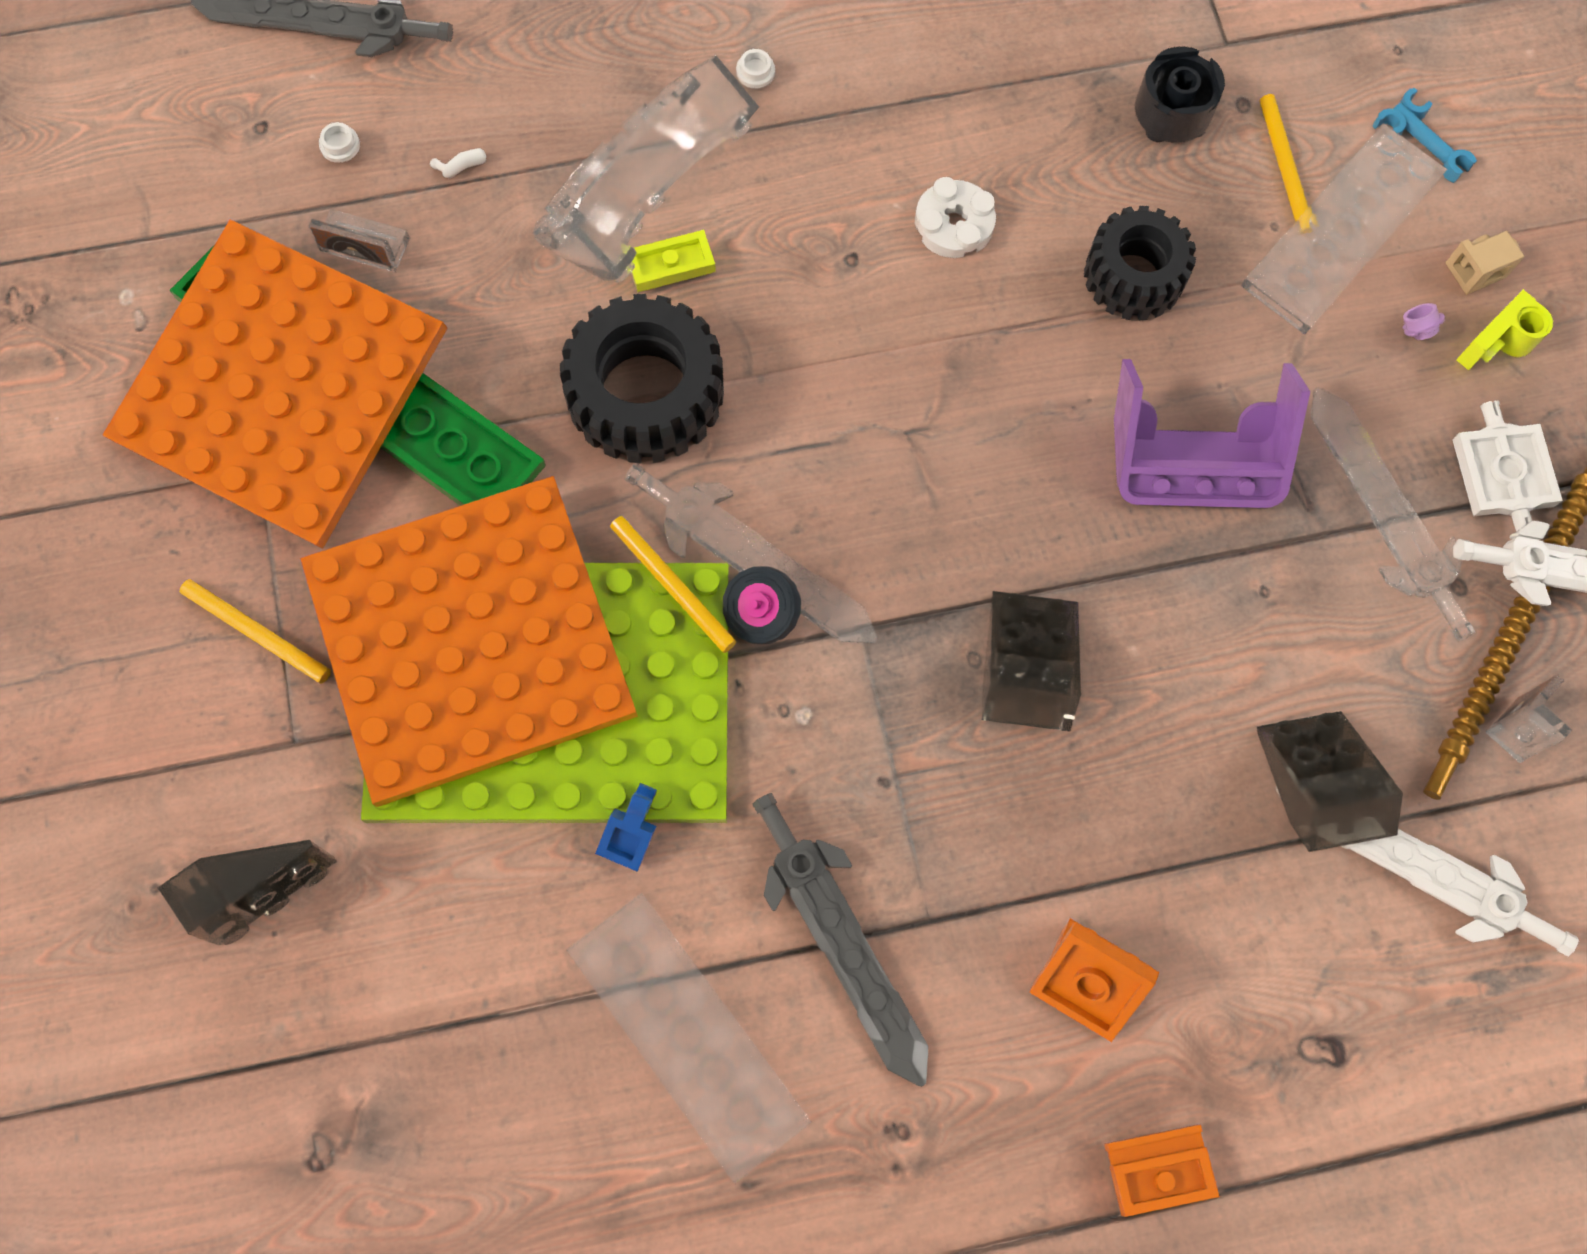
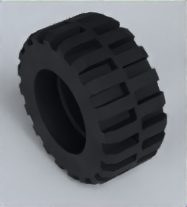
M633 294L634 299L623 301L622 296L609 300L610 306L604 309L598 305L589 311V320L587 322L583 320L578 321L571 330L573 339L569 338L565 341L562 349L564 360L560 362V377L567 408L570 411L571 419L576 429L584 432L585 440L594 448H598L602 444L605 455L617 459L620 453L627 455L628 462L641 463L642 457H652L653 463L665 461V454L674 452L675 456L678 457L688 452V443L691 440L695 444H699L707 436L706 426L713 427L719 417V407L723 405L724 398L723 360L720 356V345L716 335L710 333L709 324L701 316L693 319V309L683 303H679L677 307L671 305V298L657 295L656 300L647 299L646 294ZM637 356L663 358L674 364L683 373L682 380L671 393L659 400L648 403H631L621 400L609 393L604 387L608 375L617 365Z

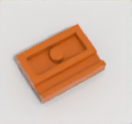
M1201 1124L1104 1144L1111 1165L1109 1167L1121 1216L1127 1217L1220 1197L1208 1150L1204 1146Z

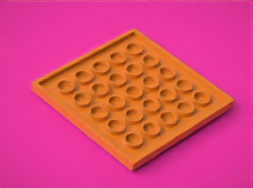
M230 219L102 436L323 549L448 327L439 319Z
M554 476L300 558L369 795L375 807L638 717Z

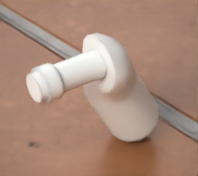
M481 148L460 152L447 164L440 162L436 158L432 159L430 166L442 171L445 178H453L468 167L483 164L486 161V154Z

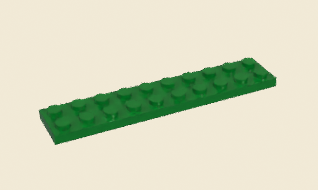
M214 245L170 289L174 298L179 302L182 301ZM424 373L420 376L380 447L460 506L532 483L546 467L542 457Z

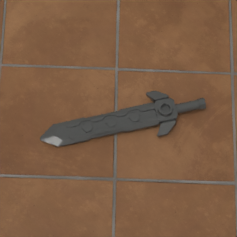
M191 0V4L210 21L252 27L264 26L313 32L318 35L363 40L355 50L357 56L374 57L394 50L393 46L400 45L403 42L404 35L439 39L451 42L453 37V24L407 19L400 0H377L379 4L376 5L333 0Z
M773 794L764 795L752 803L757 814H761L781 850L774 860V866H770L768 869L764 890L766 901L771 910L775 911L786 892L785 888L787 887L790 890V896L820 950L825 953L887 1070L918 1086H924L927 1082L928 1044L864 937L858 920L830 871L825 869L826 866L828 868H851L850 860L843 849L821 840H816L815 843H812L811 840L803 839L797 843L776 806L777 801Z

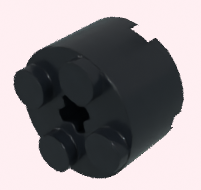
M1184 46L1165 49L1155 57V60L1148 66L1135 100L1137 119L1146 130V136L1151 141L1158 143L1163 141L1186 142L1205 134L1225 88L1223 71L1215 60L1210 58V61H1207L1198 55L1199 50Z

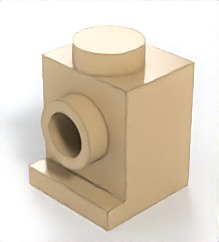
M1505 231L1491 238L1486 234L1472 242L1469 239L1462 241L1445 263L1467 295L1507 278L1525 256L1521 252L1517 241L1510 236L1508 231Z

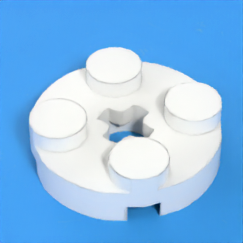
M949 177L939 178L933 187L923 193L917 204L915 226L916 230L918 228L919 233L922 235V242L932 252L948 258L964 257L966 252H972L977 249L976 252L980 251L990 241L995 227L994 197L991 193L982 190L970 182L953 180ZM958 213L966 221L959 220L956 225L949 223L950 217L948 214Z

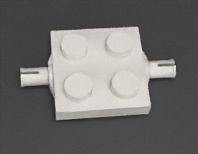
M1489 401L1480 406L1486 427L1480 431L1459 433L1453 439V444L1473 516L1491 514L1512 516L1515 530L1518 531L1532 521L1530 511L1553 508L1563 500L1541 425L1518 426L1506 424L1502 417L1499 401H1494L1493 403Z

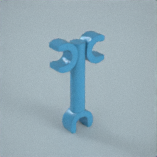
M1411 88L1405 92L1399 104L1393 109L1382 110L1372 127L1377 129L1382 124L1391 125L1393 130L1387 138L1389 142L1396 141L1404 129H1406L1443 163L1442 173L1448 181L1455 183L1463 173L1462 169L1457 165H1460L1468 172L1477 159L1467 150L1452 149L1421 121L1427 115L1433 103L1428 101L1423 106L1414 105L1411 101L1418 90Z

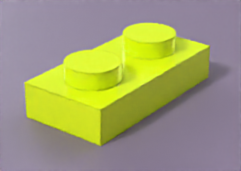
M704 230L626 249L628 264L637 292L716 272L715 261Z

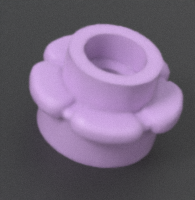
M1426 303L1415 306L1403 315L1405 322L1403 325L1404 333L1407 336H1414L1417 340L1431 338L1439 332L1440 324L1445 321V316L1443 313L1438 312L1435 304Z

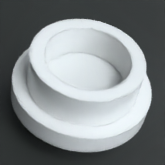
M751 49L746 51L739 59L736 66V74L743 85L749 88H762L770 84L774 79L775 65L765 51Z
M335 122L327 125L321 131L319 148L322 155L329 161L337 163L346 162L358 153L360 140L352 128L344 123Z

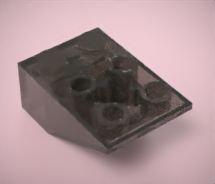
M993 591L983 679L982 720L1070 732L1081 697L1078 602Z
M1342 711L1257 726V734L1289 822L1308 852L1397 836L1403 792Z
M304 840L199 858L159 886L158 889L189 935L218 946L223 943L229 945L245 936L250 930L248 925L263 914L270 916L284 908L290 901L288 896L302 886L308 888L323 880L329 874L327 868L336 863L337 860L333 855L311 840Z

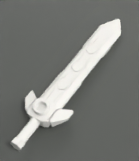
M1539 521L1529 522L1510 535L1512 540L1506 542L1503 548L1474 543L1464 539H1458L1453 546V557L1457 559L1502 565L1503 574L1506 579L1513 581L1510 584L1511 587L1531 604L1551 605L1546 586L1587 593V550L1539 541L1545 537L1550 526L1548 523Z
M1314 781L1279 783L1276 786V791L1293 820L1345 849L1353 850L1408 880L1411 885L1473 917L1474 921L1455 931L1459 936L1475 943L1501 938L1504 936V933L1518 927L1555 947L1557 951L1568 957L1575 951L1579 942L1577 936L1567 931L1564 932L1525 911L1528 903L1526 895L1522 893L1525 887L1511 863L1496 855L1490 856V877L1437 847L1427 845L1377 818L1363 807Z

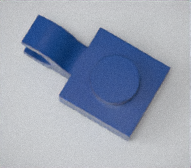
M640 783L636 793L634 792L626 813L614 808L595 854L634 871L639 870L657 827L644 821L657 792L656 789Z

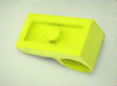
M1523 289L1471 342L1456 361L1467 370H1470L1480 358L1488 363L1499 350L1513 357L1526 356L1552 330V316L1545 307Z

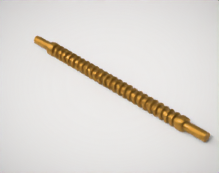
M1587 466L1582 474H1578L1575 477L1571 490L1567 493V500L1562 503L1563 509L1557 512L1558 519L1553 521V528L1547 534L1549 538L1543 540L1544 543L1566 547L1574 543V536L1579 533V526L1584 524V517L1587 515ZM1546 586L1547 592H1550V586ZM1520 593L1513 600L1515 606L1508 610L1510 616L1505 617L1503 620L1505 626L1500 627L1498 630L1500 636L1495 637L1493 640L1495 646L1490 647L1488 650L1490 656L1483 659L1485 666L1478 669L1480 677L1473 679L1475 687L1468 689L1470 697L1463 699L1465 707L1458 709L1460 718H1455L1452 721L1455 728L1447 731L1449 738L1443 739L1438 748L1440 758L1423 790L1424 794L1432 799H1441L1457 765L1466 761L1470 753L1468 746L1475 743L1473 735L1480 733V728L1477 725L1485 723L1483 715L1490 713L1489 704L1495 702L1493 694L1500 692L1499 684L1505 682L1506 677L1504 674L1510 672L1511 667L1509 664L1515 662L1516 657L1514 654L1520 652L1521 646L1519 644L1525 642V634L1530 632V624L1535 622V614L1541 610L1540 605L1531 604Z

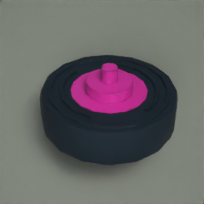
M753 566L739 572L728 583L723 595V615L727 626L738 638L751 644H772L784 639L795 628L801 614V597L796 584L786 573L769 566Z

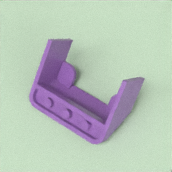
M1122 359L1114 414L1116 477L1121 496L1127 502L1135 505L1269 508L1278 505L1289 493L1311 391L1292 363H1284L1276 402H1258L1248 406L1240 415L1237 432L1156 430V411L1148 401L1142 399L1143 385L1132 360Z

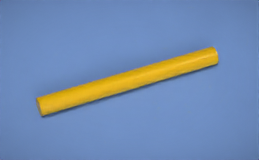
M1264 95L1260 98L1259 102L1299 236L1314 234L1316 230L1275 95Z
M623 516L616 518L610 525L613 532L723 653L733 648L737 641L631 524Z
M191 579L186 580L181 585L180 594L316 682L323 684L329 678L331 669Z

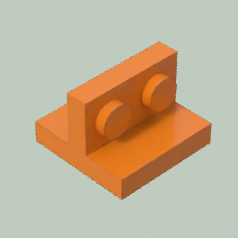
M1070 918L1062 929L1050 959L1034 980L1029 993L1112 1042L1154 987L1159 972L1141 961L1134 954L1124 951L1099 936L1092 929L1084 927Z

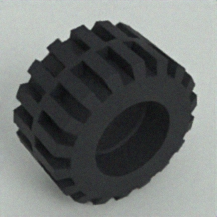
M1140 206L1138 211H1134L1132 207L1123 208L1120 215L1114 212L1108 216L1106 223L1102 222L1086 259L1084 277L1088 278L1086 282L1088 292H1096L1093 300L1098 305L1106 304V312L1112 315L1115 311L1122 313V319L1130 320L1132 315H1135L1139 321L1148 320L1151 313L1155 318L1163 315L1166 308L1170 310L1176 304L1192 274L1196 262V257L1193 256L1196 251L1195 242L1188 241L1191 233L1187 227L1182 229L1179 227L1180 220L1175 216L1172 218L1164 216L1166 211L1157 208L1156 212L1149 211V206ZM1127 255L1143 257L1150 261L1157 271L1142 272L1135 270L1122 257Z

